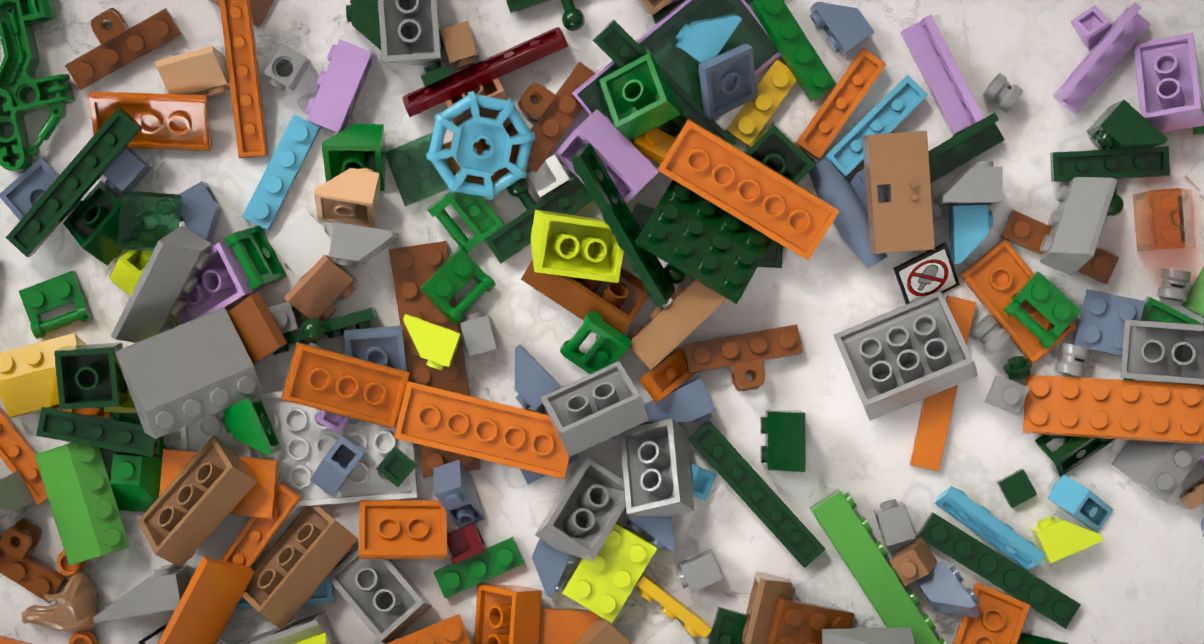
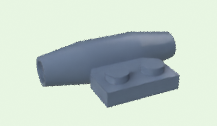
M828 158L818 162L808 172L817 196L840 210L833 221L834 226L844 242L867 268L872 267L888 256L886 253L870 254L865 169L856 173L849 183ZM877 185L878 203L888 202L887 185Z

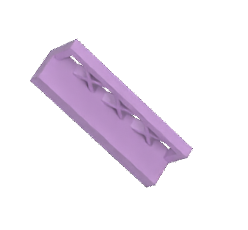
M1136 2L1123 10L1113 22L1112 27L1094 45L1052 95L1073 114H1076L1151 25L1138 14L1142 7Z
M930 14L920 22L902 30L900 34L952 135L984 119L932 15Z

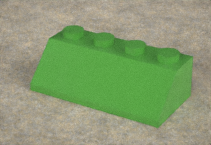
M68 443L35 454L68 565L130 547L99 447Z

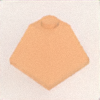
M350 168L317 187L314 197L318 220L375 228L380 195V174L368 168Z

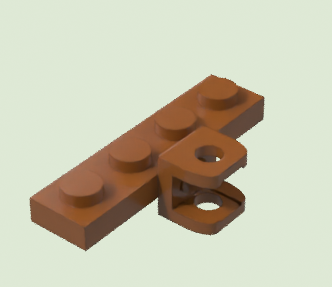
M109 8L91 20L92 30L101 45L67 63L65 67L81 91L180 35L182 32L167 8L129 28L117 9ZM105 19L110 20L112 28H107L103 21Z
M581 62L577 63L556 94L540 84L533 83L517 102L519 109L535 121L530 130L535 133L536 139L532 142L527 167L535 173L583 108L572 92L592 77L595 72ZM531 96H535L537 98V104H533L531 102ZM519 146L512 155L516 159L519 151Z
M797 324L683 345L688 374L730 367L733 385L738 392L755 390L763 385L765 372L762 361L803 353ZM745 374L751 375L752 381H748L745 378Z
M23 518L14 526L9 527L0 536V573L50 604L52 601H47L44 595L58 594L67 577L31 555L41 539L42 530ZM23 529H28L31 532V535H28L25 532H23Z

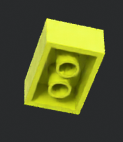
M617 521L595 559L590 561L581 558L564 586L562 594L613 623L656 552L657 547L647 538Z

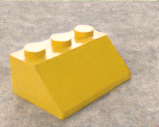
M75 333L0 352V397L10 418L41 411L42 407L54 408L59 406L54 351L64 346L86 345Z

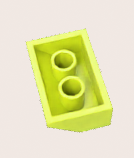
M535 210L530 238L534 272L619 283L624 250L619 247L614 233L603 219Z

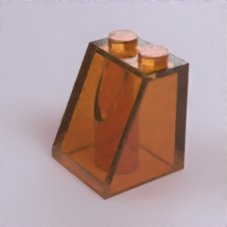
M1184 188L1159 189L1133 195L1137 252L1196 248L1192 190Z

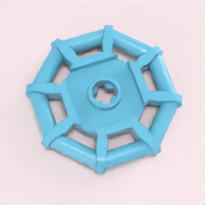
M472 91L468 92L466 97L440 114L436 113L431 144L426 157L427 160L432 162L448 186V191L451 193L456 191L487 197L488 200L494 199L496 194L519 179H525L532 142L536 138L535 133L531 132L514 106L515 102L513 100L478 95ZM479 107L497 110L499 113L496 119L480 116ZM470 108L472 117L463 120L458 126L451 121ZM507 117L517 130V135L510 137L502 125ZM446 128L454 132L450 149H442ZM480 139H485L489 149L483 150L482 154H477V149L473 147L474 143L479 142ZM513 144H520L515 164L509 161ZM453 156L461 168L460 171L454 175L444 159ZM504 167L510 170L509 173L492 183L491 176L494 175V172ZM467 174L483 177L484 185L464 180Z

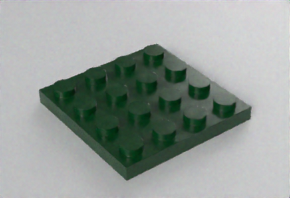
M672 180L637 237L635 244L737 304L773 239L675 180Z

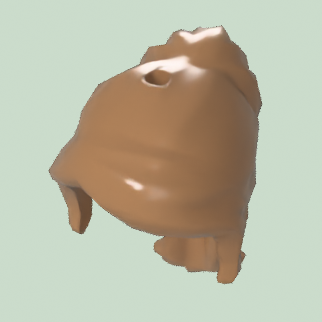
M78 572L70 579L64 581L62 586L65 587L61 593L44 595L47 601L56 600L58 604L50 606L32 605L21 613L22 622L65 632L92 629L97 625V623H94L93 617L99 614L97 587L87 573Z

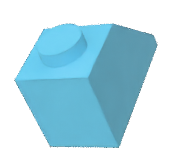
M727 15L691 22L689 26L685 24L676 37L679 40L676 47L699 64L704 63L719 54L742 18L737 15Z
M956 205L948 207L949 252L954 265L961 264L989 234V229L993 228V213L988 211V205Z
M1064 474L1053 485L1048 496L1051 502L1096 533L1100 531L1114 510L1092 491Z

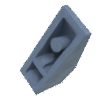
M700 377L674 389L657 403L651 400L644 404L649 419L646 422H659L672 418L677 422H691L695 420L697 424H700L712 418L711 412L716 410Z

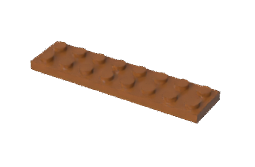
M447 241L389 249L400 326H403L408 372H410L408 380L470 396L462 338L460 339L451 367L444 366L443 370H439L426 365L427 359L420 357L403 321L404 315L408 314L461 333L460 325H453L419 289L449 258ZM455 296L448 302L453 308L457 306ZM418 444L423 478L432 477L433 468L459 459L467 471L481 469L480 459Z

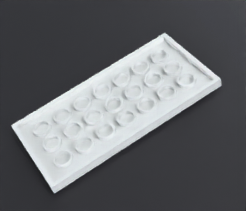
M283 391L256 395L260 396L282 448L269 455L233 438L232 433L228 434L222 424L221 418L224 417L222 410L180 428L182 450L199 452L214 435L238 456L278 459V480L303 496L296 507L359 502V500H393L418 497L416 467L399 487L395 486L376 470L394 446H397L416 462L415 444L394 438L398 418L394 429L350 418L341 433H338L315 420L319 409L284 401L281 399ZM346 433L366 448L368 452L336 495L331 497L310 481V479L338 438Z

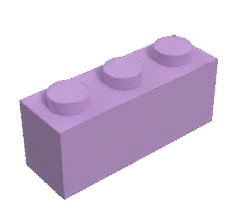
M339 39L337 45L333 44L327 60L330 61L327 71H322L317 80L316 87L319 88L315 99L311 98L307 104L305 114H308L306 120L337 134L345 130L375 55L368 50Z

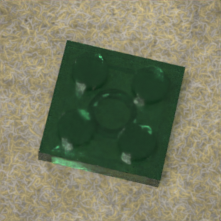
M433 132L384 152L405 206H410L447 191L448 186L432 162L427 160L426 153L429 152ZM444 159L453 174L456 175L450 159Z
M121 190L116 239L117 249L154 251L160 239L179 228L182 196L179 194Z

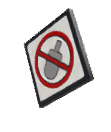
M946 242L936 246L935 250H928L893 268L905 304L940 290L944 293L960 285Z

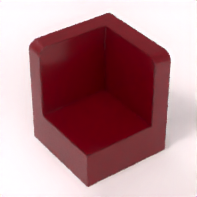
M476 522L447 533V546L452 555V564L486 550V545Z

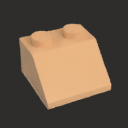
M213 46L155 61L169 94H208L209 97H215L225 94V89L230 88L228 68L224 54Z

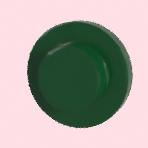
M1016 356L1008 359V363L1003 366L1004 373L1008 374L1009 379L1018 380L1031 375L1033 365L1032 361L1025 359L1024 356Z

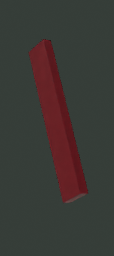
M556 27L460 70L449 77L403 96L402 100L409 117H412L566 48L568 43L560 27Z

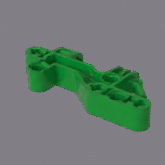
M0 0V37L4 50V58L0 65V103L3 102V98L7 99V102L3 104V108L0 107V165L4 169L16 173H24L32 166V156L39 154V147L43 141L49 139L61 119L65 118L66 104L75 101V97L69 95L72 87L67 85L66 82L70 80L69 74L35 78V71L40 59L32 25L57 18L53 0ZM45 86H50V88L47 89V92H46V90L44 89V87H45ZM34 89L36 91V99L28 104L26 95L30 90ZM49 108L51 114L38 132L39 138L34 145L30 146L24 116L30 112ZM13 124L14 134L6 138L4 130L7 125ZM16 154L20 155V159L16 160V164L12 163V159L16 158Z

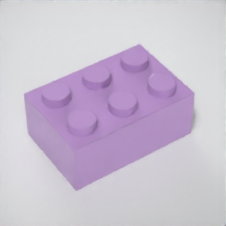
M598 109L586 118L555 152V155L584 184L581 177L574 171L571 158L581 146L591 143L626 205L659 172L652 162L644 157L632 142L615 128L610 119L604 116Z

